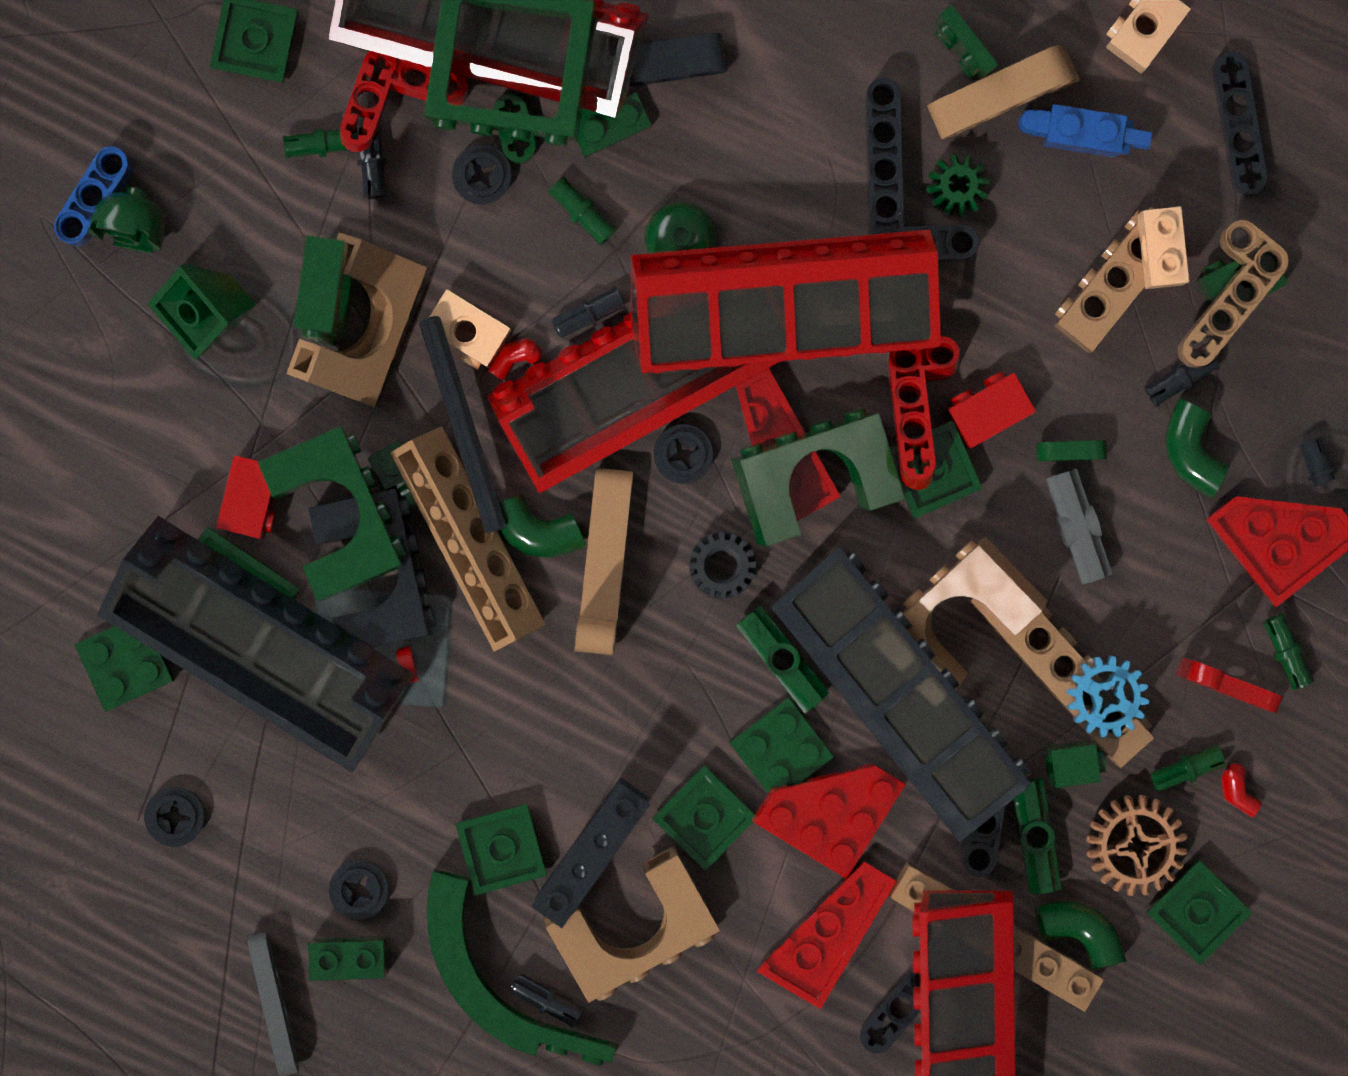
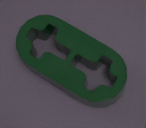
M514 93L501 95L495 101L493 107L494 110L501 111L505 109V102L512 101L514 106L521 107V111L516 113L529 115L524 100ZM498 131L503 152L510 162L525 164L534 157L536 152L534 136H530V141H523L529 142L530 147L524 149V156L518 157L516 151L509 152V146L514 145V139L507 137L508 132Z
M1107 440L1036 443L1037 462L1107 459Z

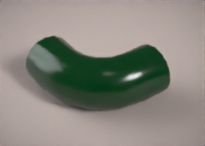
M1179 398L1170 416L1165 433L1167 458L1180 479L1194 490L1213 498L1229 468V465L1209 455L1203 447V434L1213 415Z
M523 493L499 503L506 523L505 528L500 530L509 544L527 555L553 558L573 553L587 546L572 512L555 520H540L531 512Z
M1076 901L1052 902L1036 906L1037 925L1045 943L1063 938H1072L1079 941L1087 953L1091 971L1127 962L1122 942L1113 924L1097 909Z

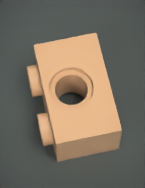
M1131 0L1128 5L1134 8V10L1126 20L1119 16L1106 35L1112 39L1106 48L1142 74L1190 11V8L1180 0ZM1137 18H1149L1154 25L1153 34H1141L1136 28Z
M1181 207L1144 210L1137 216L1145 289L1181 286L1188 283L1189 275Z
M447 289L430 317L439 316L441 318L448 343L462 352L459 359L477 370L481 364L487 368L491 366L512 332L506 325ZM463 322L473 323L476 327V335L469 342H460L456 337V329Z

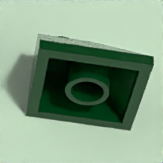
M183 263L147 305L192 358L197 360L239 325L256 306V303L233 276Z

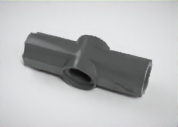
M1077 468L1047 478V487L1058 515L1056 516L1059 533L1065 547L1070 550L1081 585L1113 575L1100 538L1102 537V530L1093 506L1088 503Z

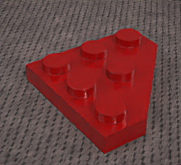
M1234 496L1205 519L1274 607H1278L1348 551V516L1341 508Z
M873 763L842 773L835 772L807 779V782L791 786L784 785L772 788L752 821L847 879L906 785Z

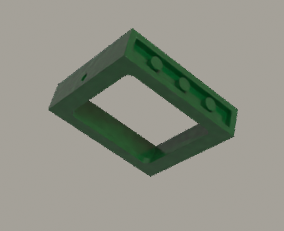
M441 0L424 116L429 121L434 122V128L455 131L456 125L471 127V133L484 136H493V130L508 132V138L520 141H530V136L532 135L545 137V143L556 146H567L568 141L578 142L598 11L597 5L591 0ZM462 4L572 19L559 108L555 117L547 118L448 103L447 94Z

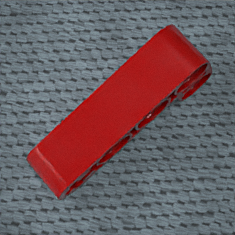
M941 336L940 347L889 352L888 375L900 474L903 483L913 490L927 488L934 479L936 460L926 381L944 380L955 374L958 368L960 350L958 344L949 337ZM945 352L950 355L952 360L946 364H939L933 359V355ZM901 356H908L914 360L915 364L908 368H902L897 365L895 360ZM912 391L919 396V400L915 403H905L899 396L903 392ZM909 427H917L923 431L924 435L918 439H910L904 434V431ZM920 453V467L924 469L923 474H916V470L913 468L914 454Z

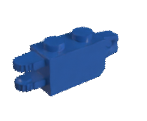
M1055 104L1048 111L1028 109L1027 112L1024 111V114L1019 117L1017 122L1019 124L1017 127L1020 128L1019 131L1021 130L1022 134L1026 133L1027 135L1029 133L1030 136L1044 138L1043 147L1106 157H1117L1120 154L1129 155L1130 147L1147 150L1150 148L1152 132L1133 129L1134 121L1127 120V116Z

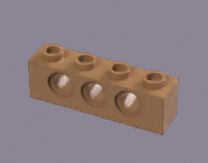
M1139 209L1124 226L1129 232L1122 241L1119 242L1114 239L1102 253L1101 257L1106 261L1099 270L1095 271L1091 268L1079 282L1078 286L1083 290L1073 301L1068 297L1055 312L1059 320L1055 323L1054 327L1088 354L1094 351L1145 287L1142 259L1136 258L1131 252L1133 240L1140 239L1137 216L1141 213ZM1118 268L1124 272L1126 282L1122 288H1115L1109 284L1107 275L1110 269ZM1095 297L1101 301L1103 310L1099 317H1091L1085 312L1084 303L1087 298Z

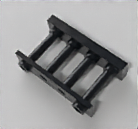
M620 777L537 893L531 907L562 929L649 808L651 798Z

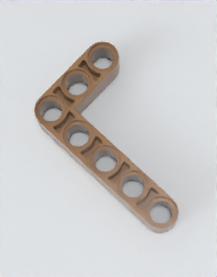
M596 467L581 611L578 617L575 651L614 654L633 471Z

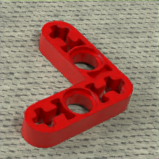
M369 51L363 59L341 122L340 139L345 148L353 152H361L371 146L390 91L426 101L431 67ZM379 61L386 62V69H382L378 84L373 81V65H377ZM412 70H419L426 76V80L419 86H412L406 82V74ZM451 73L449 85L450 82L456 83L458 91H454L452 96L447 95V101L453 105H461L467 98V79L465 76ZM364 92H372L378 96L379 102L372 108H365L359 104L358 98ZM358 116L365 118L363 122L364 135H359L358 139L355 140L351 138L350 131L356 129Z
M1182 658L1176 673L1178 677L1277 714L1283 698L1281 695L1229 676L1223 671Z

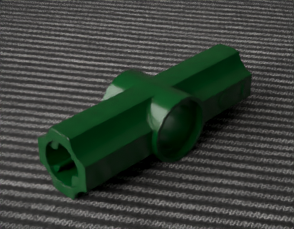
M761 605L735 625L804 713L830 694ZM779 649H787L793 655L791 666L784 670L777 669L772 663V656Z
M1043 778L1028 779L1031 786L1013 800L1018 824V839L1022 848L1030 895L1049 893L1062 889L1054 846L1055 834L1051 828ZM1017 782L1011 783V788L1015 786ZM1035 826L1043 827L1046 833L1044 842L1037 846L1029 845L1027 842L1028 831Z

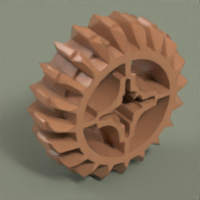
M1125 795L1123 798L1124 808H1121L1117 801L1112 800L1110 801V807L1114 813L1109 815L1103 809L1098 811L1099 816L1105 819L1102 825L1091 821L1090 827L1099 831L1098 836L1087 835L1086 841L1091 844H1097V848L1089 849L1086 851V855L1089 858L1099 857L1100 859L1091 865V869L1094 872L1106 869L1100 877L1101 882L1106 884L1115 877L1112 884L1114 891L1119 892L1124 883H1126V893L1128 895H1134L1136 885H1139L1143 895H1149L1148 883L1152 882L1154 887L1160 891L1163 889V884L1159 879L1161 876H1164L1171 882L1175 879V876L1168 871L1170 866L1172 865L1177 869L1183 868V864L1174 858L1175 854H1187L1186 848L1176 846V842L1186 840L1187 835L1181 832H1173L1182 825V822L1178 818L1167 821L1173 813L1170 807H1166L1158 813L1161 806L1160 800L1154 799L1147 808V798L1145 795H1139L1136 806L1133 805L1131 796ZM1137 815L1153 818L1160 825L1164 834L1145 835L1142 832L1141 825L1138 823ZM1125 818L1124 836L1120 840L1107 845L1110 832L1118 822ZM1135 834L1141 841L1149 842L1145 843L1144 849L1140 848L1142 851L1138 853V857L1133 850L1125 849V847H1128V843L1132 842L1131 839L1135 837ZM1161 846H1165L1163 857L1158 865L1147 872L1149 854L1156 849H1160ZM1109 856H1129L1132 866L1135 867L1136 875L1119 872L1112 865Z

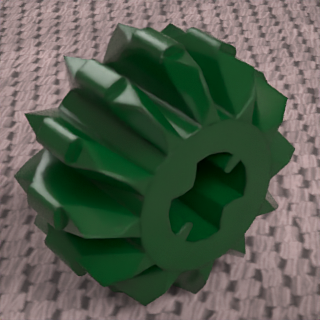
M956 153L951 154V167L944 160L939 159L936 164L942 174L936 171H930L928 174V178L938 182V184L928 186L926 192L929 194L939 192L940 196L933 200L932 205L937 207L945 201L947 205L944 209V215L949 216L953 207L957 206L959 217H965V204L972 211L976 212L980 209V206L974 197L980 200L988 198L989 194L984 190L978 189V187L988 185L990 178H977L976 175L981 173L985 167L983 164H979L973 170L969 168L973 158L970 155H967L963 164L959 165L958 155ZM953 177L958 181L963 178L967 183L963 189L967 190V192L963 194L958 190L953 193L949 188L953 182L949 181V179Z

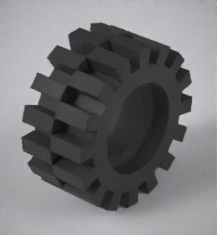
M716 532L705 536L695 545L690 555L689 571L694 584L701 592L713 598L727 599L738 596L749 587L755 576L756 560L753 550L744 539L733 533ZM717 551H728L736 558L737 570L727 580H718L709 573L708 560Z

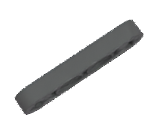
M267 932L249 935L248 947L278 1074L279 1076L297 1074L300 1071L299 1061L270 937Z

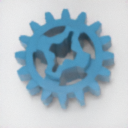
M1109 656L1107 664H1103L1100 657H1094V667L1090 668L1085 663H1082L1080 667L1084 674L1081 677L1071 675L1070 678L1076 683V687L1066 689L1067 694L1074 696V701L1067 704V709L1078 710L1079 713L1073 719L1075 723L1087 721L1084 731L1091 733L1095 727H1098L1099 736L1105 738L1108 729H1112L1113 734L1119 737L1121 736V726L1124 725L1130 730L1135 728L1131 721L1134 716L1141 719L1144 718L1145 715L1138 708L1139 705L1149 704L1148 699L1140 696V692L1145 691L1148 685L1137 683L1136 680L1142 674L1140 670L1128 672L1129 661L1124 660L1119 666H1116L1115 656ZM1112 671L1107 680L1095 682L1090 679L1100 672ZM1125 680L1131 688V702L1125 698L1123 686L1126 683ZM1112 686L1111 694L1116 697L1113 704L1106 702L1102 707L1103 698L1099 696V692L1101 690L1108 691ZM1083 691L1089 694L1092 703L1089 713L1083 704ZM1119 711L1124 714L1117 720L1103 722L1108 713Z

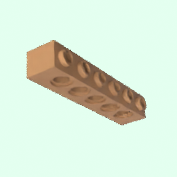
M441 426L414 438L392 451L390 454L493 651L495 652L546 625L498 532L486 533L484 531L466 471L443 427Z
M970 597L968 601L1074 718L1079 712L1077 709H1067V704L1074 701V696L1067 694L1066 689L1076 687V683L1070 678L1071 675L1081 677L1084 673L1080 665L1085 663L1092 668L1094 667L1093 659L1088 654L1082 658L1073 648L1077 644L1073 636L1064 627L1057 630L1048 619L1053 615L1046 606L1040 614L1014 635L985 604ZM1036 628H1043L1048 635L1046 645L1040 649H1034L1029 643V635ZM1060 656H1068L1073 664L1072 671L1064 677H1059L1054 671V662ZM1098 673V674L1094 675L1092 678H1090L1091 680H1093V681H1095V682L1103 681V680L1098 676L1100 673ZM1112 686L1108 691L1101 690L1099 692V696L1103 698L1102 707L1106 702L1112 704L1115 702L1116 697L1111 694ZM1092 703L1084 704V707L1088 713L1092 706ZM1117 711L1121 717L1124 715L1122 712ZM1134 716L1131 721L1135 728L1130 730L1124 725L1121 726V736L1119 737L1115 736L1113 732H1108L1105 738L1100 737L1098 727H1095L1091 733H1086L1111 761L1121 768L1154 739L1148 732L1152 725L1145 717L1141 719ZM1084 720L1078 724L1085 730L1087 721Z
M906 862L889 896L914 912V903H921L923 890L954 889ZM930 898L931 909L977 904L970 898ZM992 914L931 921L994 958V917ZM1014 925L1015 971L1085 1012L1104 979L1096 972L1091 971V969Z

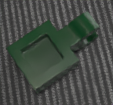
M397 440L370 456L367 460L384 489L387 491L396 486L401 497H407L408 505L413 507L416 505V502L390 454L403 445L400 440Z

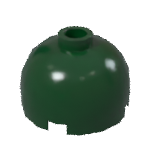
M127 187L126 193L114 192L105 196L96 205L90 219L88 232L103 241L104 234L108 235L114 240L113 245L120 248L153 253L154 248L158 252L161 251L166 225L163 212L159 206L147 199L148 192L134 187Z
M681 201L666 204L653 213L646 225L644 236L647 253L717 248L718 241L715 222L706 210L694 203Z

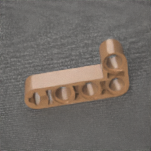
M1056 45L930 103L927 107L941 140H945L1044 94H1050L1078 82L1080 78L1066 46Z
M1239 220L1233 222L1223 229L1220 235L1221 248L1242 267L1181 340L1178 346V356L1182 363L1188 367L1197 368L1209 364L1288 267L1289 259L1286 251L1249 221ZM1234 229H1241L1247 234L1248 244L1245 248H1237L1232 244L1230 237ZM1264 252L1273 254L1277 259V268L1272 273L1263 270L1260 265V257ZM1241 281L1249 283L1253 288V297L1249 302H1244L1237 297L1236 287ZM1216 311H1223L1229 316L1230 325L1227 330L1219 331L1213 326L1212 316ZM1206 335L1218 340L1217 343L1213 339L1205 343L1201 349L1202 353L1205 354L1204 357L1198 356L1193 359L1190 356L1193 351L1192 347L1189 346L1190 343H1199Z

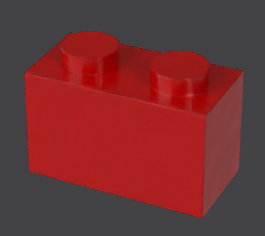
M1003 371L984 380L983 383L986 388L975 395L968 389L951 399L953 407L946 410L951 421L954 422L967 449L980 444L1036 412L1015 373L1006 377Z
M236 455L233 456L216 528L259 539H264L266 532H272L276 519V511L271 510L274 498L257 463L259 461Z

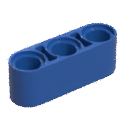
M105 147L96 154L55 220L54 231L61 241L72 246H83L92 239L93 236L89 234L88 227L96 206L87 205L85 201L86 193L91 188L99 187L102 191L103 199L114 192L122 191L133 172V162L125 152L116 147ZM112 156H120L122 159L121 170L114 175L107 174L105 170L106 161ZM72 219H80L83 227L82 232L75 238H69L66 234L67 223Z

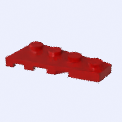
M769 368L736 385L751 445L761 443L764 448L776 444L775 437L793 431H796L797 436L805 434ZM816 451L807 454L796 464L789 480V495L796 519L799 521L841 496Z
M863 861L756 969V972L821 1009L897 881Z

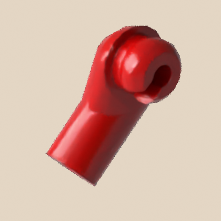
M527 338L506 343L499 351L488 372L504 381L514 363L527 361L530 364L536 363L541 357V348L533 340Z
M1237 763L1230 764L1227 770L1223 771L1221 777L1223 797L1228 803L1253 818L1259 811L1262 802L1246 793L1244 778L1247 773L1245 768Z

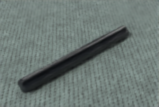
M432 316L419 322V326L484 531L492 533L505 528L506 523L441 318L439 316Z

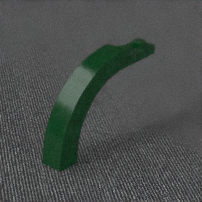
M434 868L427 898V930L431 951L447 989L463 1011L488 1034L500 1042L536 1057L538 1046L541 1042L547 1044L546 1050L556 1054L567 1055L569 1050L583 1054L581 1059L591 1064L603 1065L604 1061L612 1063L616 1049L615 1042L533 1019L517 1011L493 991L479 972L467 943L464 910L470 878Z

